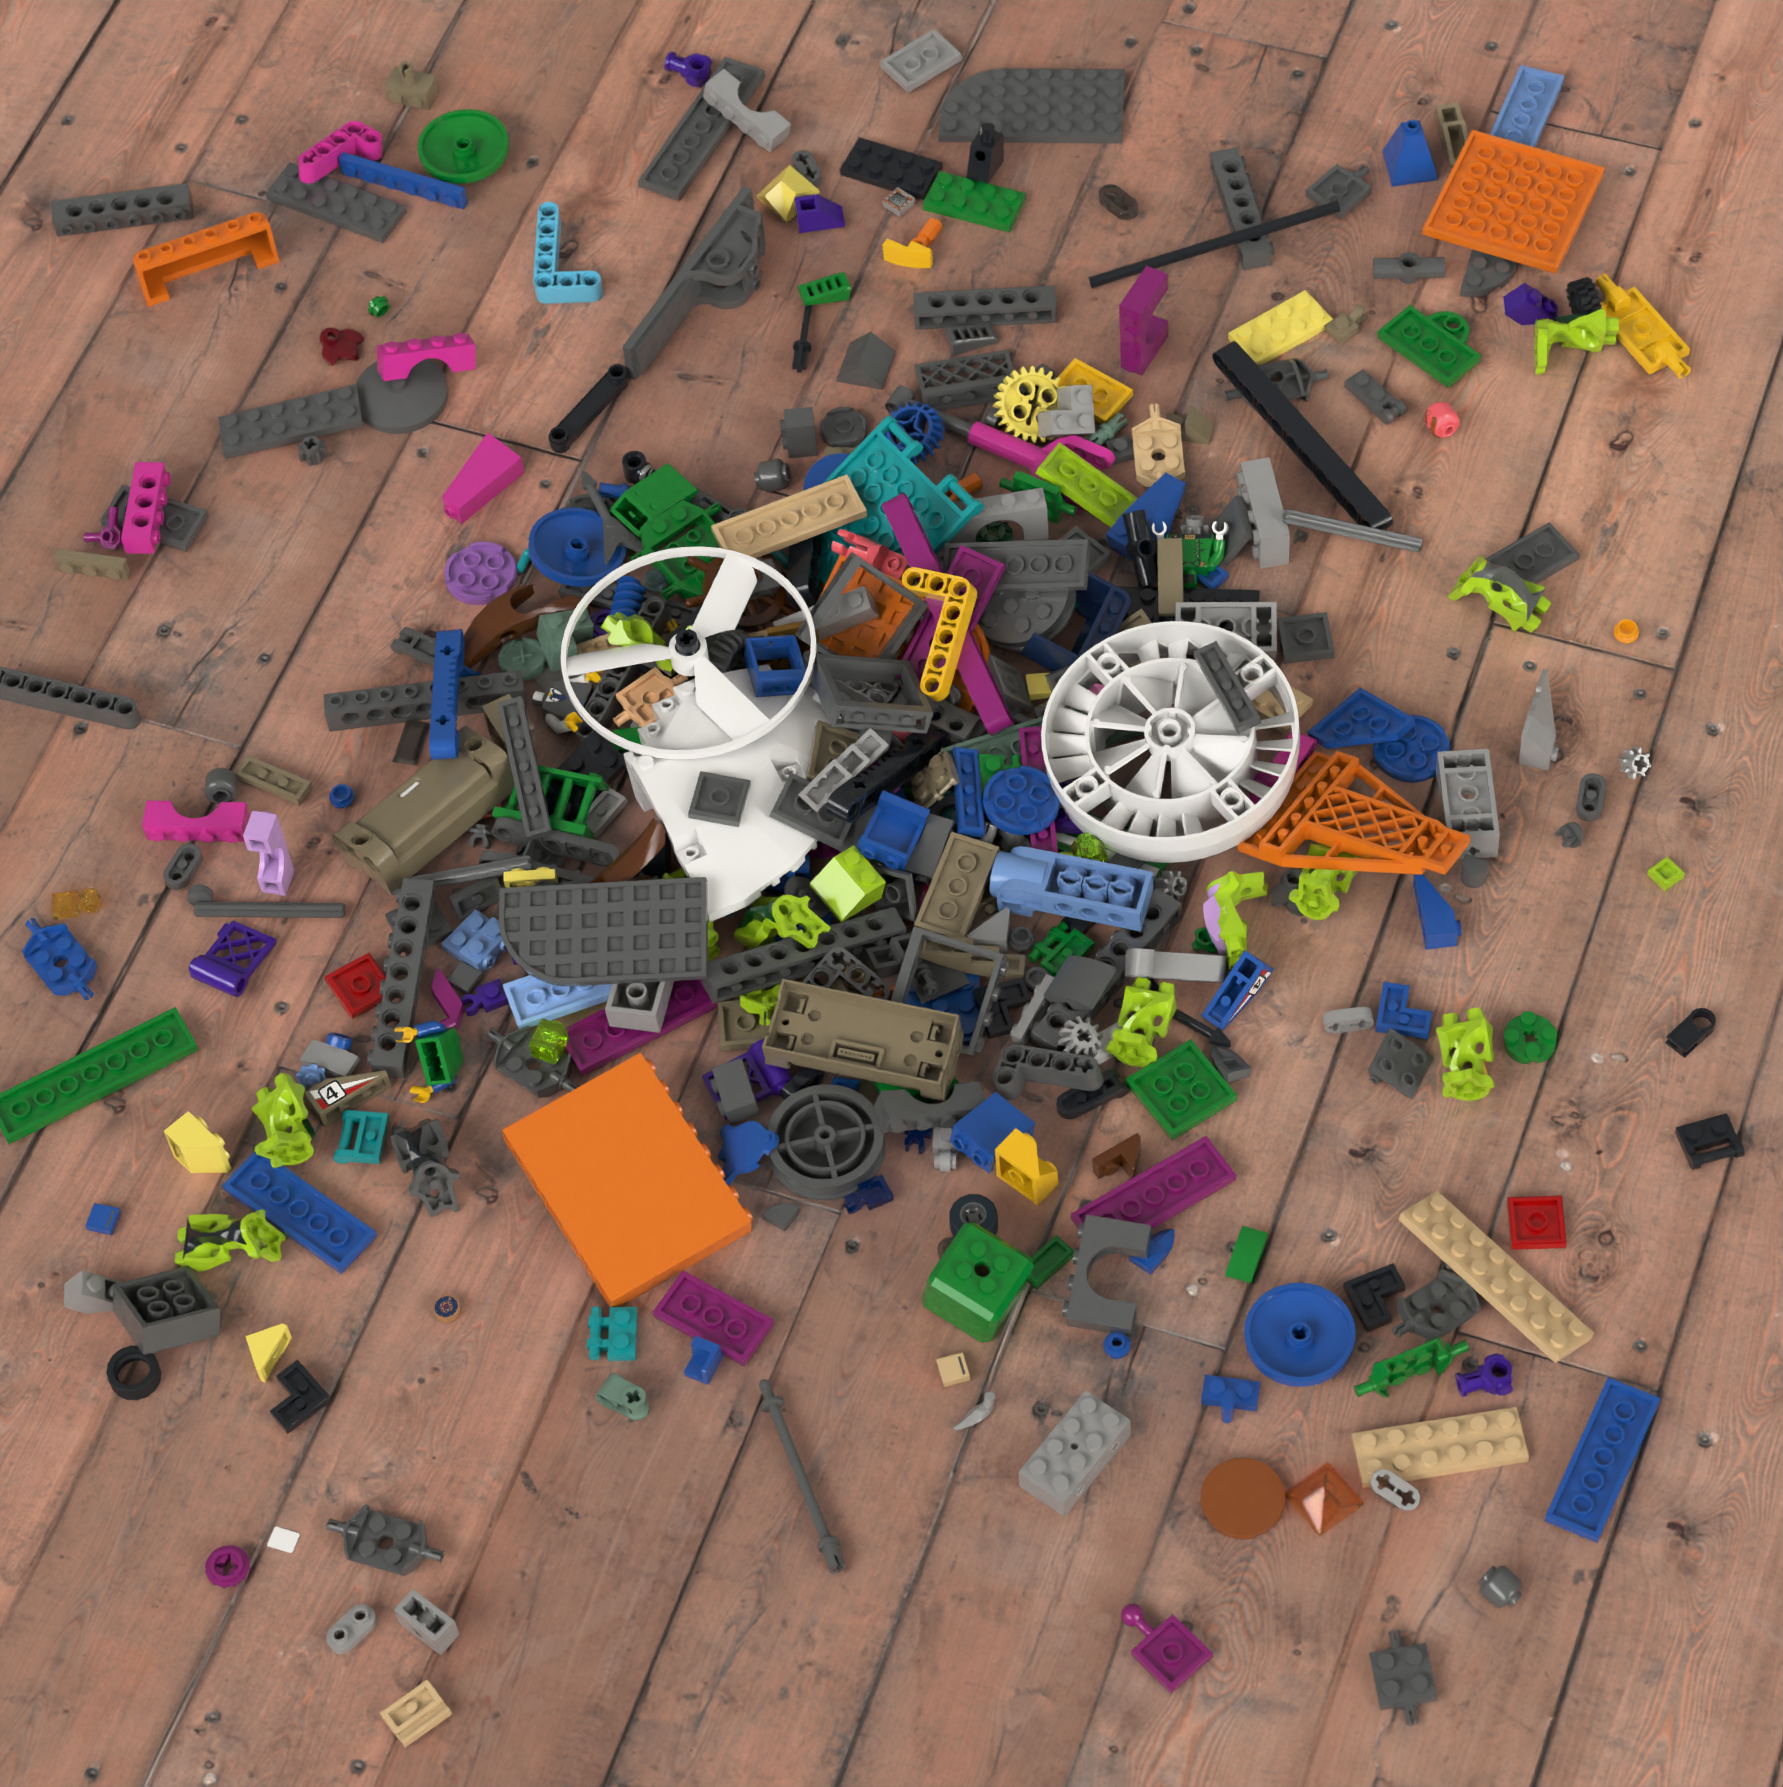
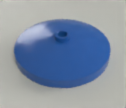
M563 508L547 513L533 525L528 542L530 559L543 575L558 583L577 587L593 586L610 572L622 566L625 560L626 547H618L610 563L605 564L603 520L598 512L585 508Z
M1309 1283L1284 1284L1269 1290L1253 1304L1245 1322L1244 1340L1251 1361L1265 1376L1284 1385L1307 1387L1330 1380L1347 1365L1355 1346V1324L1348 1307L1331 1291Z

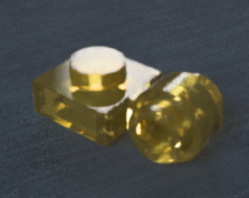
M94 888L84 889L81 895H79L77 890L52 893V916L54 920L79 917V909L86 913H95L101 905V896Z

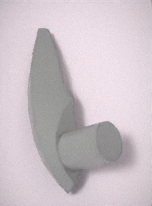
M986 1392L983 1402L972 1408L959 1423L953 1426V1429L955 1431L964 1429L985 1419L995 1407V1394Z

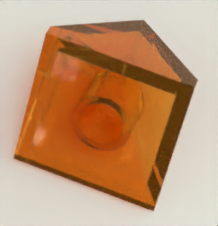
M1329 1462L1285 1492L1287 1500L1319 1536L1364 1505V1502Z

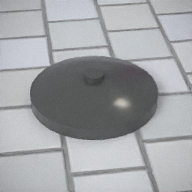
M429 359L417 363L411 369L406 379L383 381L377 371V362H375L363 371L356 382L359 390L363 422L371 428L384 433L403 434L424 428L440 416L448 401L449 391L446 377L439 366Z

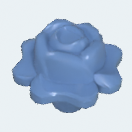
M316 1063L302 1065L300 1067L301 1072L296 1073L299 1084L304 1085L306 1091L312 1085L328 1079L325 1076V1068H318Z

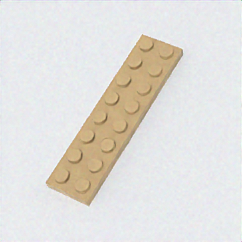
M1438 1191L1401 1212L1398 1220L1553 1362H1559L1592 1339L1594 1332Z

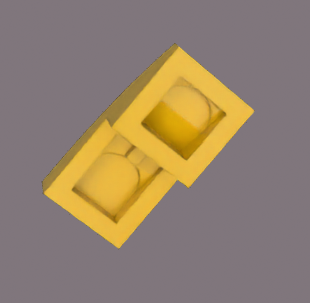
M888 238L882 244L885 261L911 268H931L933 266L932 249L911 241L906 247Z

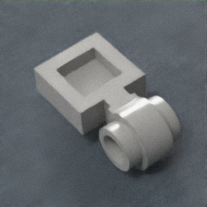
M953 1126L949 1128L935 1127L933 1129L934 1168L940 1169V1172H951V1169H956L957 1154H960V1151L950 1142Z

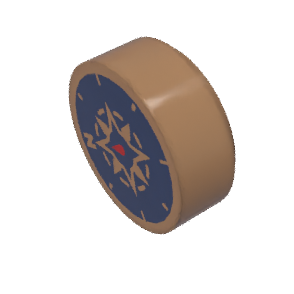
M442 1295L434 1301L433 1312L438 1321L450 1323L460 1316L461 1307L456 1297Z

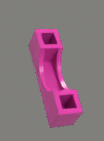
M456 333L453 336H433L430 339H410L406 342H387L377 345V371L383 381L406 379L411 369L417 363L430 358L446 362L452 372L475 370V343L469 334Z
M147 801L142 827L147 840L245 842L243 834L248 824L250 813L246 802H221L207 816L187 818L180 815L174 809L172 801Z

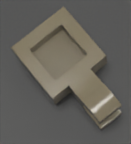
M1361 304L1357 305L1349 316L1342 313L1327 323L1325 331L1342 345L1359 332L1358 325L1367 320V317L1363 315L1367 310Z

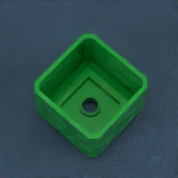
M975 1222L964 1223L928 1277L921 1297L923 1307L979 1342H990L1026 1289L1034 1268L1033 1260L1027 1254ZM979 1265L985 1266L989 1270V1274L985 1277L978 1276L974 1268Z

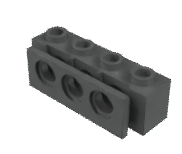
M902 688L898 690L890 704L909 705ZM926 696L933 710L929 727L948 736L947 747L988 734L985 725L979 723V716L944 700L936 702Z

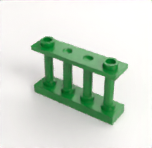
M538 765L545 796L551 780L564 782L554 813L549 817L552 829L593 839L594 833L588 828L586 820L596 789L609 790V786L603 780V777L591 772L588 775ZM515 784L508 805H505L504 808L494 806L492 816L495 819L505 817L522 821L521 812L517 809L519 802ZM573 785L586 787L577 818L573 822L565 821L563 816Z

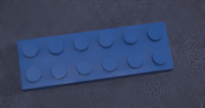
M255 1151L222 1185L224 1191L253 1212L263 1209L267 1222L340 1274L377 1237L375 1230L283 1165L278 1168H272L270 1159L257 1155Z
M1607 1378L1545 1515V1522L1598 1543L1661 1398L1612 1378Z

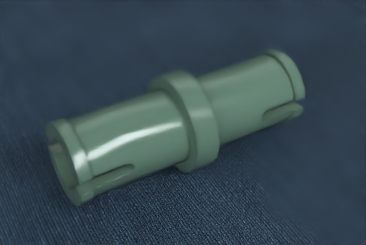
M1117 413L1108 422L1101 423L1095 433L1085 439L1101 446L1105 441L1113 439L1118 431L1128 425L1127 419L1125 418L1118 423L1124 415Z

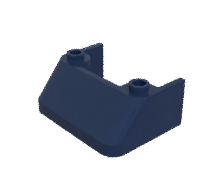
M1088 571L1087 590H1076V602L1078 605L1075 609L1079 615L1087 619L1072 651L1070 652L1034 632L1020 654L1053 672L1065 666H1071L1090 648L1117 633L1131 603L1129 594L1118 586Z

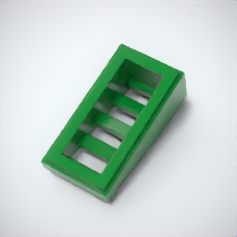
M845 272L799 285L798 292L804 306L847 301L849 300L851 286Z

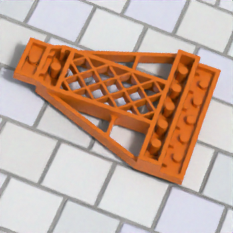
M1314 751L1294 775L1290 790L1277 812L1260 830L1239 843L1237 849L1241 853L1281 867L1422 875L1426 869L1445 875L1470 844V835L1447 828L1438 820L1422 814L1360 765L1358 757L1336 751L1332 756ZM1356 778H1360L1377 792L1371 798L1347 790V788ZM1383 799H1387V800H1388L1389 802H1391L1393 805L1388 804V803H1385V802H1382V801H1383ZM1342 814H1350V816L1337 819L1336 817ZM1329 817L1332 818V820H1329V821H1325V822H1321V823H1320V821H1321L1322 819L1329 818ZM1368 821H1372L1373 823L1365 826L1359 825V823H1364ZM1354 825L1355 827L1347 830L1341 829L1342 827ZM1395 829V832L1382 834V831ZM1377 833L1378 835L1369 838L1364 837V835ZM1305 840H1312L1331 847L1325 856L1293 855ZM1400 841V844L1391 846L1387 845V843ZM1341 852H1347L1349 854L1361 858H1344L1337 856Z

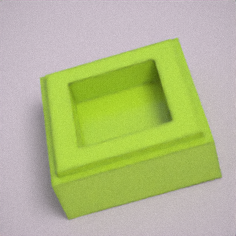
M1665 857L1651 867L1647 875L1661 889L1667 891L1684 878L1685 872L1669 857Z

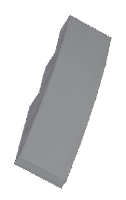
M869 728L836 760L833 759L798 796L818 813L826 806L828 798L834 790L849 779L859 777L889 748V745L875 731Z

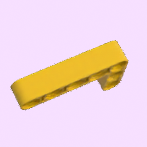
M911 567L902 575L903 585L917 596L944 601L920 682L921 691L931 700L940 702L948 696L976 602L977 590L963 577ZM921 577L920 582L917 585L912 586L913 581L916 578ZM944 582L943 587L940 590L935 591L936 586L939 583ZM967 587L966 593L962 596H958L959 591L962 588ZM956 611H960L959 617L952 620V615ZM949 635H953L952 641L945 644V639ZM942 659H946L945 665L938 668V663ZM935 683H939L938 689L931 692V687Z

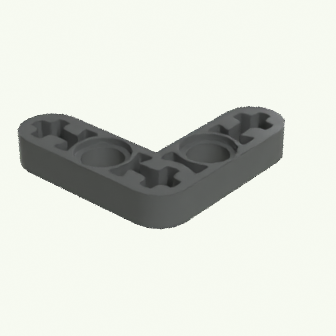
M842 947L831 949L802 981V983L819 986L814 982V977L818 973H825L829 977V981L826 985L820 987L831 988L841 978L860 995L873 997L874 991L870 987H867L866 991L863 990L870 982V979H873L874 981L871 982V986L876 990L884 989V997L878 996L877 998L889 1000L890 998L888 984ZM834 955L837 957L840 955L844 956L843 962L849 967L846 974L843 973L845 967L841 963L833 964ZM855 970L863 971L866 975L865 980L861 983H855L851 979L852 972Z

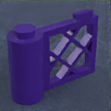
M232 920L230 924L225 923L218 931L217 935L219 938L206 954L199 955L191 961L189 971L191 978L234 997H239L244 992L249 977L276 945V939ZM234 931L240 932L245 936V938L230 941L229 937ZM255 942H263L265 943V946L260 949L252 950L250 944ZM247 945L249 951L238 954L233 953L232 948ZM229 949L231 954L221 958L215 955L218 951ZM251 958L252 961L247 968L236 964V961Z
M764 1039L755 1042L749 1048V1051L731 1060L734 1061L742 1058L744 1063L748 1062L750 1065L748 1074L751 1083L759 1084L763 1089L755 1094L757 1103L771 1095L780 1096L784 1085L793 1078L788 1069L765 1064L762 1050ZM713 1071L702 1075V1078L717 1104L721 1097L719 1098L718 1094L714 1093L710 1082L714 1075Z

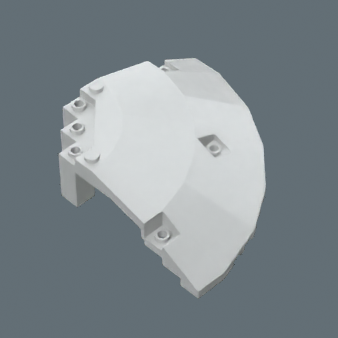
M768 664L758 666L759 671H772ZM747 668L722 673L769 719L777 715L793 697V695L756 697ZM695 679L673 687V696L652 704L656 722L637 729L641 745L658 749L693 750L733 741L697 705ZM809 686L793 711L779 725L756 741L736 750L697 759H664L642 755L633 751L623 754L635 798L644 812L654 808L659 820L664 825L677 860L686 873L687 878H707L708 920L710 922L748 906L761 896V891L771 884L774 887L780 883L779 878L788 871L794 873L804 863L805 855L810 849L815 850L817 848L816 842L818 840L769 817L790 773L792 772L806 779L817 721L829 723L823 707L812 698L816 690ZM700 771L751 780L750 790L739 827L688 818Z

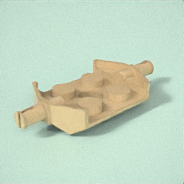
M1155 403V412L1153 404H1150V418L1132 428L1136 480L1145 487H1151L1165 473L1179 480L1185 478L1181 424L1160 417L1159 404ZM1155 453H1162L1165 458L1157 461L1152 456Z

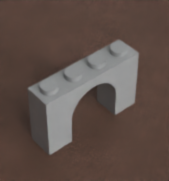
M1043 488L975 498V500L978 499L984 504V509L980 514L975 515L949 543L976 542V534L982 527L1000 520H1010L1020 524L1023 540H1049L1047 504ZM963 501L953 502L961 511L967 507Z

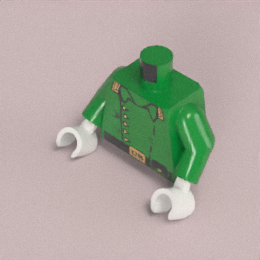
M1217 521L1213 523L1212 530L1216 533V538H1214V534L1167 535V538H1182L1183 588H1197V574L1208 577V573L1215 571L1216 567L1222 562L1225 549L1223 535L1229 529L1226 522H1224V529L1221 532L1217 531ZM1163 522L1164 530L1163 532L1158 533L1155 531V526L1153 523V534L1157 536V539L1164 538V534L1167 528L1166 524Z

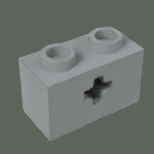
M414 1589L394 1609L399 1624L439 1655H442L460 1635L455 1621Z

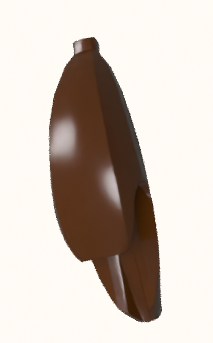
M522 585L503 593L490 602L473 619L464 634V665L467 668H472L505 643L538 628L539 615L575 610L582 599L571 594L524 614L515 611V609L533 596L535 593L533 590L534 585ZM588 605L586 608H587L588 613H589V615H590V614H591V609H590V606Z
M653 818L640 836L589 883L630 881L665 845V829L659 819ZM643 875L633 881L652 880L649 875Z

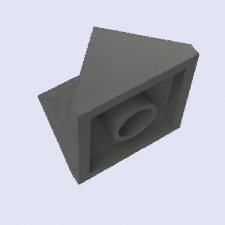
M872 863L873 868L886 882L882 898L874 902L875 911L895 907L900 918L915 922L918 914L912 873Z

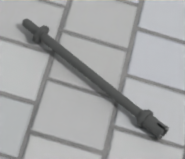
M763 1379L759 1383L765 1400L760 1405L761 1411L770 1412L820 1537V1541L817 1544L820 1553H823L829 1567V1572L836 1574L835 1568L837 1567L839 1573L847 1567L839 1550V1539L836 1536L830 1535L780 1410V1407L785 1403L783 1397L775 1396L770 1382Z

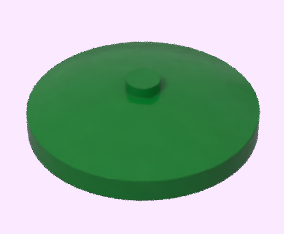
M461 109L445 113L431 121L422 131L417 149L421 165L431 176L448 183L464 184L479 181L497 171L508 156L509 139L506 128L495 116L480 110Z

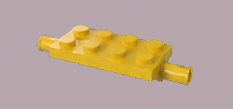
M1603 274V277L1600 275L1596 279L1595 285L1606 295V299L1600 303L1602 309L1606 310V317H1619V331L1616 334V338L1649 375L1669 366L1679 379L1687 376L1691 368L1682 358L1689 355L1690 348L1635 286L1625 290L1620 286L1617 287L1608 274Z

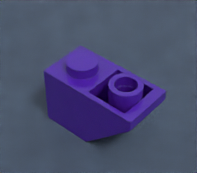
M818 194L794 197L799 233L845 227L842 206Z
M1523 283L1503 296L1505 315L1520 325H1535L1536 319H1554L1558 317L1557 303L1527 283Z

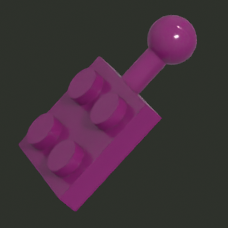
M1126 1605L1121 1611L1122 1621L1127 1626H1136L1146 1636L1144 1640L1131 1650V1655L1170 1694L1213 1658V1653L1173 1614L1154 1629L1143 1618L1144 1613L1139 1605Z

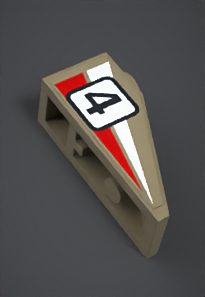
M383 1070L326 1079L321 1083L312 1085L304 1094L308 1106L325 1128L340 1119L344 1111L355 1110L392 1086L387 1072Z

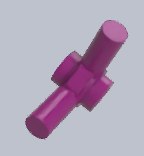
M109 507L108 526H105L101 533H84V541L100 542L105 549H118L123 544L121 540L122 530L118 527L119 508Z

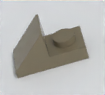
M1190 405L1187 416L1172 413L1166 414L1165 419L1181 424L1182 441L1209 445L1214 423L1194 406Z

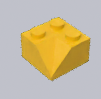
M1015 1128L995 1149L997 1177L1038 1206L1058 1185L1057 1168L1051 1162L1043 1161L1037 1156L1036 1141L1030 1134L1022 1133Z

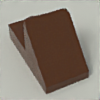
M1136 1133L1092 1158L1093 1172L1097 1178L1101 1179L1106 1175H1113L1120 1167L1124 1169L1130 1179L1134 1178L1141 1152V1136Z

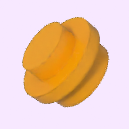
M1624 619L1615 626L1614 636L1622 643H1632L1639 636V628L1634 621Z

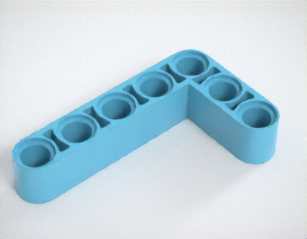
M544 202L539 206L537 215L533 276L537 300L545 304L595 302L600 300L603 296V289L598 272H558L561 239L560 214L556 203Z

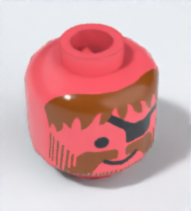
M1447 402L1433 403L1428 407L1424 415L1425 424L1433 436L1437 438L1451 436L1460 424L1458 415Z

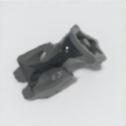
M427 1118L420 1121L418 1126L407 1129L402 1127L395 1130L390 1139L403 1174L408 1173L412 1169V1183L408 1189L410 1195L422 1199L430 1217L436 1216L444 1209H451L454 1212L459 1211L452 1184L460 1179V1175L456 1169L449 1168L444 1163V1158L449 1157L450 1154L438 1119L431 1121ZM431 1189H438V1195L432 1196L430 1194Z

